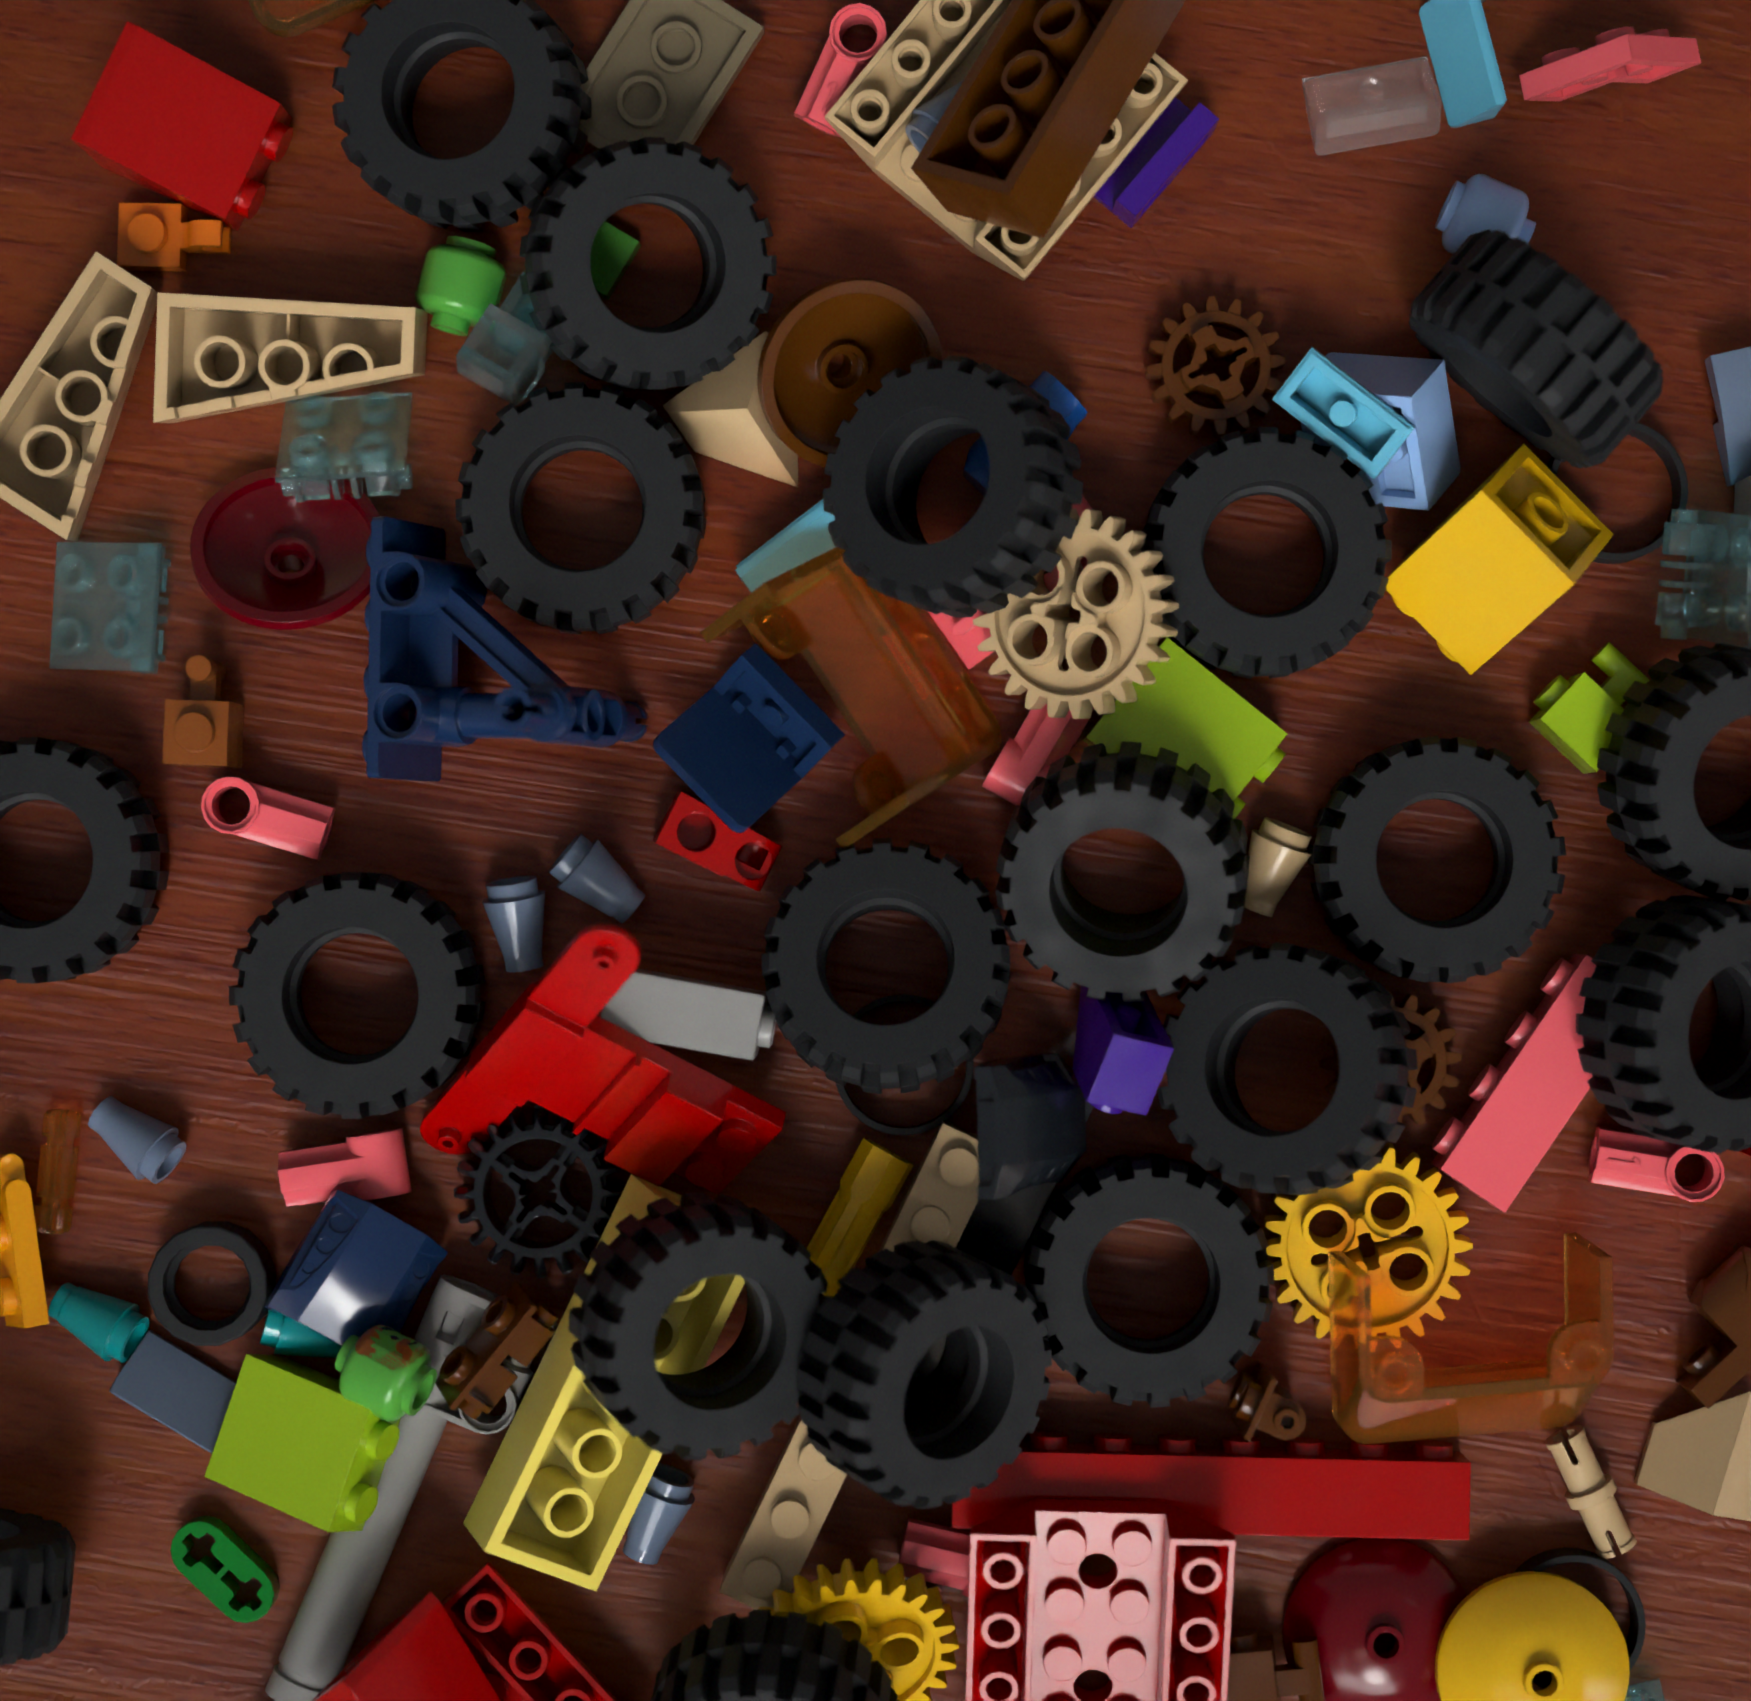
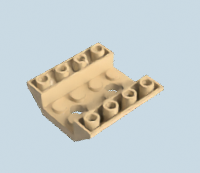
M920 0L825 115V120L877 176L969 251L1018 279L1025 281L1187 84L1188 79L1154 53L1044 239L947 212L911 169L920 153L910 142L905 128L913 120V110L965 79L1012 0Z

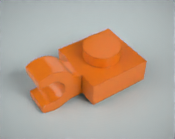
M119 203L117 265L126 271L186 272L187 253L231 254V228L223 227L221 220H192L188 222V208L178 203Z

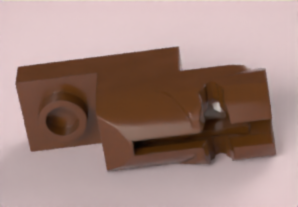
M1737 1243L1733 1250L1698 1282L1689 1300L1699 1314L1722 1337L1715 1344L1712 1341H1708L1695 1349L1683 1364L1687 1371L1676 1380L1693 1400L1707 1409L1715 1404L1751 1370V1248Z

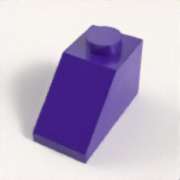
M1081 985L1073 1072L1086 1102L1110 1114H1120L1124 1110L1147 1115L1174 1050L1147 993L1145 992L1144 1001L1124 1003L1123 993L1107 992L1106 999L1103 1001L1086 997L1088 988Z

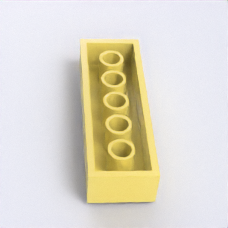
M631 1174L600 1240L609 1246L620 1234L615 1225L629 1214L640 1220L649 1215L646 1208L649 1203L665 1197L676 1206H680V1197L682 1195L661 1186H656ZM590 1258L584 1273L589 1275L596 1265L592 1258ZM717 1275L703 1279L685 1289L674 1299L665 1311L655 1336L654 1358L658 1372L672 1375L687 1374L705 1367L745 1284L742 1276ZM574 1293L463 1524L484 1552L597 1591L660 1461L662 1453L648 1448L639 1437H632L594 1398L583 1383L585 1375L575 1366L571 1352L572 1345L579 1340L569 1331V1311L573 1307H581L582 1300Z

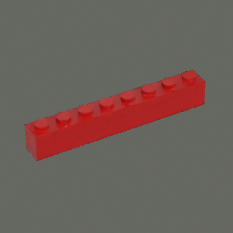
M1040 1431L1033 1432V1434L1030 1433V1442H1020L1021 1453L1012 1464L1004 1463L997 1470L999 1476L985 1488L978 1489L975 1486L970 1489L971 1496L951 1503L952 1528L970 1529L1033 1499L1166 1502L1235 1535L1469 1540L1471 1462L1461 1452H1453L1452 1443L1435 1440L1415 1441L1414 1451L1389 1450V1442L1377 1439L1351 1440L1350 1449H1325L1324 1440L1307 1437H1296L1286 1440V1448L1261 1447V1439L1252 1437L1248 1441L1243 1436L1223 1437L1222 1446H1196V1437L1179 1434L1158 1436V1445L1132 1444L1133 1436L1122 1433L1095 1434L1094 1443H1068L1069 1435L1066 1433Z

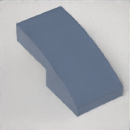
M1751 346L1711 355L1704 359L1719 421L1712 426L1727 487L1735 485L1736 482L1751 476Z

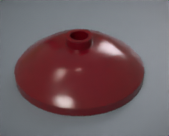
M277 466L257 470L225 485L209 499L200 511L193 526L190 540V554L194 574L199 586L211 602L220 610L239 621L253 626L276 630H293L317 626L347 613L370 593V567L366 558V544L371 535L372 518L380 517V515L364 492L348 480L334 473L305 466ZM289 570H298V571H299V572L291 573V574L285 573L286 571H289Z
M1355 1538L1339 1543L1316 1557L1300 1574L1289 1593L1282 1619V1643L1286 1661L1288 1664L1294 1663L1293 1639L1305 1636L1316 1637L1325 1701H1440L1435 1681V1657L1438 1641L1448 1618L1466 1597V1594L1456 1577L1442 1561L1414 1543L1393 1538ZM1382 1633H1391L1395 1636L1393 1648L1385 1653L1375 1651L1373 1648L1375 1638Z

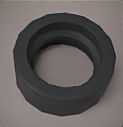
M205 1221L173 1235L157 1251L148 1272V1299L156 1319L174 1337L195 1346H220L249 1332L267 1314L269 1309L264 1306L276 1286V1268L267 1247L250 1230L229 1221ZM203 1246H221L233 1251L244 1262L249 1274V1292L244 1305L234 1315L222 1320H204L192 1315L181 1304L175 1290V1275L181 1261L191 1251Z

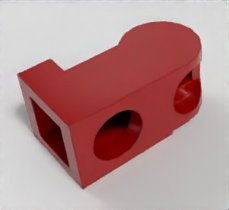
M680 790L677 791L653 839L654 843L722 877L725 875L758 892L761 891L782 849L781 845L749 828L743 833L732 831L707 805Z

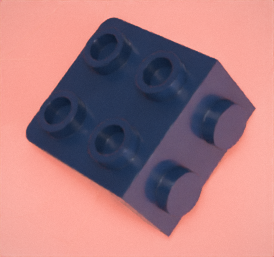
M755 643L736 660L713 688L660 732L653 741V747L655 752L732 831L743 833L803 779L845 734L783 669Z

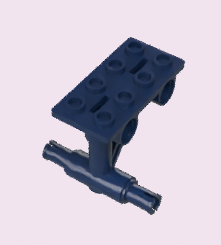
M391 517L372 518L371 535L366 544V558L370 567V600L365 608V624L369 632V664L365 669L363 678L364 690L368 697L367 730L362 741V751L367 762V776L369 778L438 782L441 779L442 747L466 746L474 743L477 738H531L534 741L543 743L603 748L612 746L619 740L634 742L643 737L648 725L636 724L635 719H648V716L640 704L631 701L623 702L619 696L610 691L569 686L482 608L487 594L486 586L477 576V569L472 565L445 560L446 533L443 528ZM459 638L513 687L506 688L500 693H476L469 686H458Z

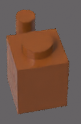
M202 655L192 656L185 665V671L190 678V700L165 699L162 764L179 767L242 769L244 705L230 701H220L221 683L226 678V668L221 662Z

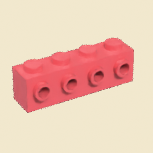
M1573 954L1569 961L1560 958L1553 965L1540 986V989L1547 994L1533 1014L1524 1011L1516 1019L1505 1036L1504 1042L1510 1048L1497 1067L1491 1064L1484 1067L1468 1092V1096L1474 1099L1461 1120L1455 1117L1450 1118L1432 1144V1149L1438 1152L1431 1162L1434 1167H1437L1456 1182L1504 1213L1510 1207L1590 1089L1587 1081L1593 1075L1583 1071L1578 1049L1584 1047L1583 1036L1576 1033V1014H1583L1585 997L1579 996L1583 980L1586 977L1591 978L1596 968V965L1591 962L1592 958L1588 955Z

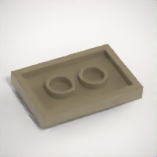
M630 0L586 69L588 81L585 84H581L582 90L591 98V118L587 120L580 119L579 129L588 136L586 145L596 151L623 140L628 142L644 137H664L667 143L677 144L685 141L694 145L765 33L764 27L722 0Z

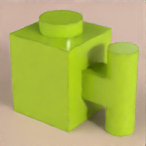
M1607 642L1591 659L1608 676L1601 686L1585 672L1573 675L1568 680L1558 675L1533 701L1540 710L1532 717L1529 723L1583 774L1594 773L1599 770L1597 768L1599 749H1608L1612 733L1605 729L1612 713L1621 715L1624 711L1621 707L1626 701L1623 699V695L1635 681L1643 684L1650 681L1610 642Z

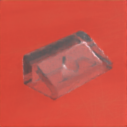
M1427 56L1302 78V88L1312 143L1317 155H1327L1433 136L1440 131L1442 101Z

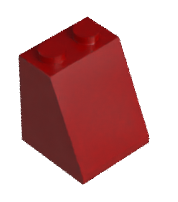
M127 21L71 139L101 167L176 203L183 204L185 207L212 220H221L223 225L238 232L244 218L251 220L258 212L266 191V186L261 182L271 161L279 162L284 157L293 136V128L289 126L292 117L281 103Z
M429 1592L388 1623L311 1701L501 1700L441 1602L432 1592Z

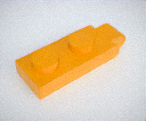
M0 1154V1317L5 1316L6 1326L25 1329L49 1324L31 1188L26 1182L22 1159L16 1154Z

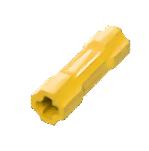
M863 1138L840 1180V1188L807 1247V1250L811 1253L810 1260L821 1268L828 1283L827 1290L823 1293L825 1297L830 1296L833 1298L840 1290L841 1285L838 1281L856 1265L882 1215L892 1206L914 1166L903 1157L869 1139Z

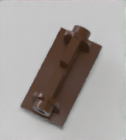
M517 1281L505 1295L498 1296L489 1304L482 1316L481 1325L466 1344L458 1346L450 1352L444 1360L440 1369V1376L435 1382L449 1408L455 1411L459 1407L465 1414L475 1420L482 1412L489 1414L518 1378L514 1371L502 1364L504 1359L509 1355L527 1367L555 1333L552 1326L557 1321L558 1316L541 1302L535 1305L525 1289Z
M1258 1360L1252 1373L1249 1374L1242 1371L1233 1386L1228 1400V1406L1235 1409L1231 1419L1243 1438L1248 1441L1251 1440L1256 1428L1282 1440L1294 1439L1305 1428V1413L1294 1402L1289 1391L1277 1385L1278 1381L1264 1363Z

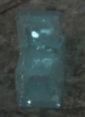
M520 277L500 308L491 303L489 304L456 355L458 374L503 400L511 402L514 406L523 402L528 393L535 388L544 375L545 363L553 352L549 347L552 343L551 339L544 330L538 331L529 315V313L534 311L529 294L522 295Z

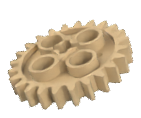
M1071 509L1070 518L1078 522L1072 539L1063 536L1055 551L1062 558L1057 563L1059 580L1052 592L1045 586L1043 574L1045 570L1041 569L1034 577L1038 582V586L1023 598L1008 594L1009 604L1006 608L973 619V625L990 628L991 636L977 647L979 651L997 652L999 658L988 670L990 675L1011 674L1004 690L1007 695H1021L1027 691L1025 708L1037 710L1042 709L1047 704L1048 717L1051 718L1065 717L1070 709L1073 719H1089L1093 708L1099 715L1115 713L1114 697L1122 703H1132L1138 700L1132 682L1141 685H1153L1156 682L1147 664L1149 661H1169L1170 656L1157 644L1159 637L1177 636L1178 630L1162 623L1163 614L1178 609L1179 603L1161 599L1160 591L1173 583L1174 578L1167 575H1154L1152 570L1160 562L1163 554L1161 551L1139 552L1147 536L1144 532L1130 531L1123 536L1125 519L1109 516L1103 523L1102 511L1085 509L1081 517H1079L1077 510ZM1083 557H1086L1088 565L1083 569L1080 561ZM1112 571L1118 580L1119 591L1114 601L1109 604L1103 596L1102 583L1106 575ZM1071 606L1076 610H1081L1079 623L1078 620L1069 617ZM1040 624L1045 628L1048 636V644L1041 656L1035 651L1032 644V636ZM1098 636L1105 641L1107 646V657L1100 668L1093 663L1091 658V646ZM1065 659L1067 660V663L1069 665V669L1067 671H1065L1062 667V662Z

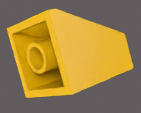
M1523 443L1387 576L1389 580L1386 590L1391 594L1395 605L1404 614L1414 617L1436 640L1439 649L1447 658L1459 663L1472 675L1570 589L1614 534Z

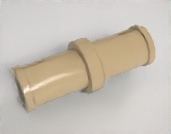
M1582 1425L1566 1427L1569 1434L1568 1441L1574 1453L1570 1452L1561 1431L1555 1432L1546 1439L1545 1444L1551 1451L1568 1487L1564 1495L1568 1505L1572 1510L1579 1511L1596 1547L1598 1557L1601 1559L1616 1557L1612 1548L1614 1545L1608 1531L1612 1532L1621 1554L1626 1553L1636 1545L1637 1540L1631 1533L1614 1497L1617 1486L1610 1474H1603L1588 1442L1584 1427Z

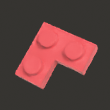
M1627 26L1597 35L1595 37L1597 46L1580 52V48L1573 47L1546 54L1541 58L1542 67L1521 74L1519 78L1524 100L1560 102L1611 82L1647 84L1701 64L1696 38L1670 37L1668 29L1635 34L1634 27Z

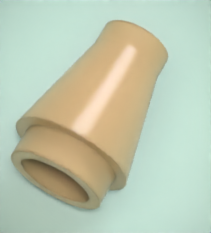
M1264 817L1259 830H1252L1248 851L1250 860L1244 903L1245 908L1265 916H1273L1277 904L1311 856V852L1307 850L1312 837L1310 834L1292 825L1268 817Z

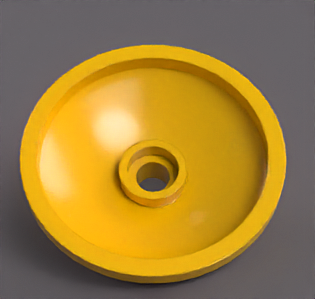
M1526 1571L1506 1574L1494 1578L1473 1590L1459 1603L1448 1618L1440 1635L1435 1657V1681L1440 1701H1625L1629 1685L1628 1650L1621 1629L1611 1612L1596 1596L1580 1584L1568 1578L1547 1572ZM1546 1670L1552 1673V1681L1547 1688L1543 1690L1532 1688L1533 1677L1538 1672Z

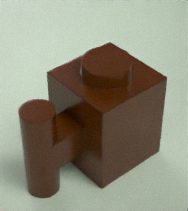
M1253 1628L1231 1629L1227 1701H1281V1697L1298 1695L1299 1701H1325L1317 1638L1305 1636L1293 1639L1294 1663L1277 1665L1273 1635L1258 1636V1630Z

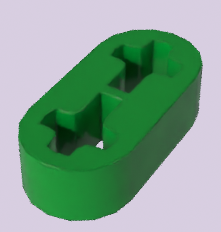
M206 1515L195 1517L182 1526L172 1539L170 1552L172 1561L177 1569L220 1611L232 1620L242 1623L257 1621L268 1613L278 1599L280 1585L274 1570L226 1523L218 1518ZM190 1533L198 1539L206 1533L213 1536L216 1542L212 1545L211 1552L224 1565L222 1568L207 1555L201 1557L198 1561L192 1558L189 1552L192 1550L194 1542L189 1537ZM230 1570L244 1583L250 1581L252 1577L259 1580L262 1586L258 1590L257 1596L262 1603L259 1604L253 1599L247 1601L244 1605L238 1602L235 1595L239 1592L240 1587L227 1574V1571Z

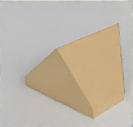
M765 331L752 340L749 346H744L734 353L735 360L724 369L710 372L703 376L702 381L691 384L665 403L663 407L694 452L798 488V455L780 441L772 431L759 400L758 366L762 348L769 334Z
M1751 1391L1717 1402L1709 1409L1703 1407L1658 1423L1652 1422L1634 1483L1714 1516L1751 1521Z

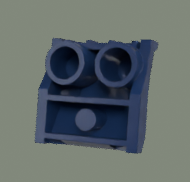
M335 1190L331 1192L314 1223L295 1249L264 1307L306 1326L340 1346H343L350 1336L356 1335L361 1337L368 1329L379 1324L389 1326L400 1332L420 1293L448 1252L425 1233L372 1203L340 1190Z

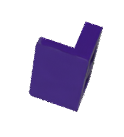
M1175 97L1100 188L1094 198L1129 228H1132L1214 133L1219 118L1200 102L1191 111Z

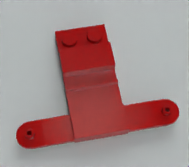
M597 924L586 927L576 935L536 984L532 982L481 1041L472 1052L467 1065L424 1114L420 1124V1133L427 1144L436 1150L455 1155L472 1153L468 1147L471 1139L478 1138L485 1142L490 1137L487 1132L489 1125L493 1124L499 1127L516 1106L522 1107L529 1100L573 1122L572 1133L579 1135L585 1128L607 1139L604 1160L656 1186H660L672 1173H675L693 1184L718 1195L783 1129L786 1112L597 1016L635 972L641 958L640 945L634 936L626 930L613 925Z

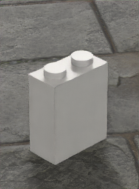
M636 968L635 972L604 1006L601 1012V1018L648 1042L754 1060L757 1057L760 1047L770 1048V1045L773 1044L777 1024L775 1020L776 1012L773 1013L771 1006H767V991Z

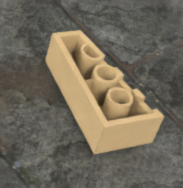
M98 252L94 253L0 399V498L65 540L78 542L157 307V292L152 287Z
M157 292L153 423L182 422L425 375L428 313L425 310L413 307Z

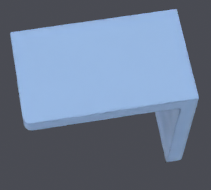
M1337 352L1326 354L1325 356L1415 426L1414 430L1379 476L1373 479L1366 474L1373 484L1369 489V493L1375 504L1383 503L1385 507L1429 511L1460 474V461L1444 360ZM1301 423L1302 432L1315 436L1313 443L1319 446L1331 447V445Z

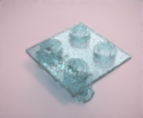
M373 392L365 396L336 398L310 396L302 400L286 401L275 473L276 483H281L283 496H295L296 502L330 499V480L335 500H342L344 497V479H350L355 499L362 498L363 478L366 481L368 497L400 496L401 489H412V467L410 463H406L413 402L412 393L389 394L386 392Z
M1672 509L1671 521H1664L1662 554L1686 555V560H1660V567L1685 569L1684 579H1659L1658 586L1683 588V593L1658 592L1655 624L1661 625L1660 637L1668 639H1687L1689 637L1751 648V515L1701 509Z
M57 542L50 669L114 670L158 674L159 662H165L166 655H162L164 630H157V624H168V617L158 616V605H169V598L159 596V593H166L167 569L171 567V560L165 559L166 547H163L161 543Z

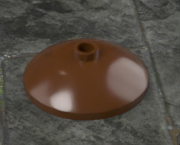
M858 277L843 278L821 284L807 291L790 304L780 315L770 330L762 348L758 366V394L762 411L772 431L780 441L798 456L813 464L825 467L828 453L836 454L841 439L836 437L835 434L842 420H852L859 410L854 406V403L867 389L877 392L883 387L880 382L882 376L897 367L912 373L910 365L915 360L933 356L943 361L942 349L936 329L928 315L915 300L894 286L879 280ZM843 354L844 360L841 368L836 372L829 373L828 364L832 357Z

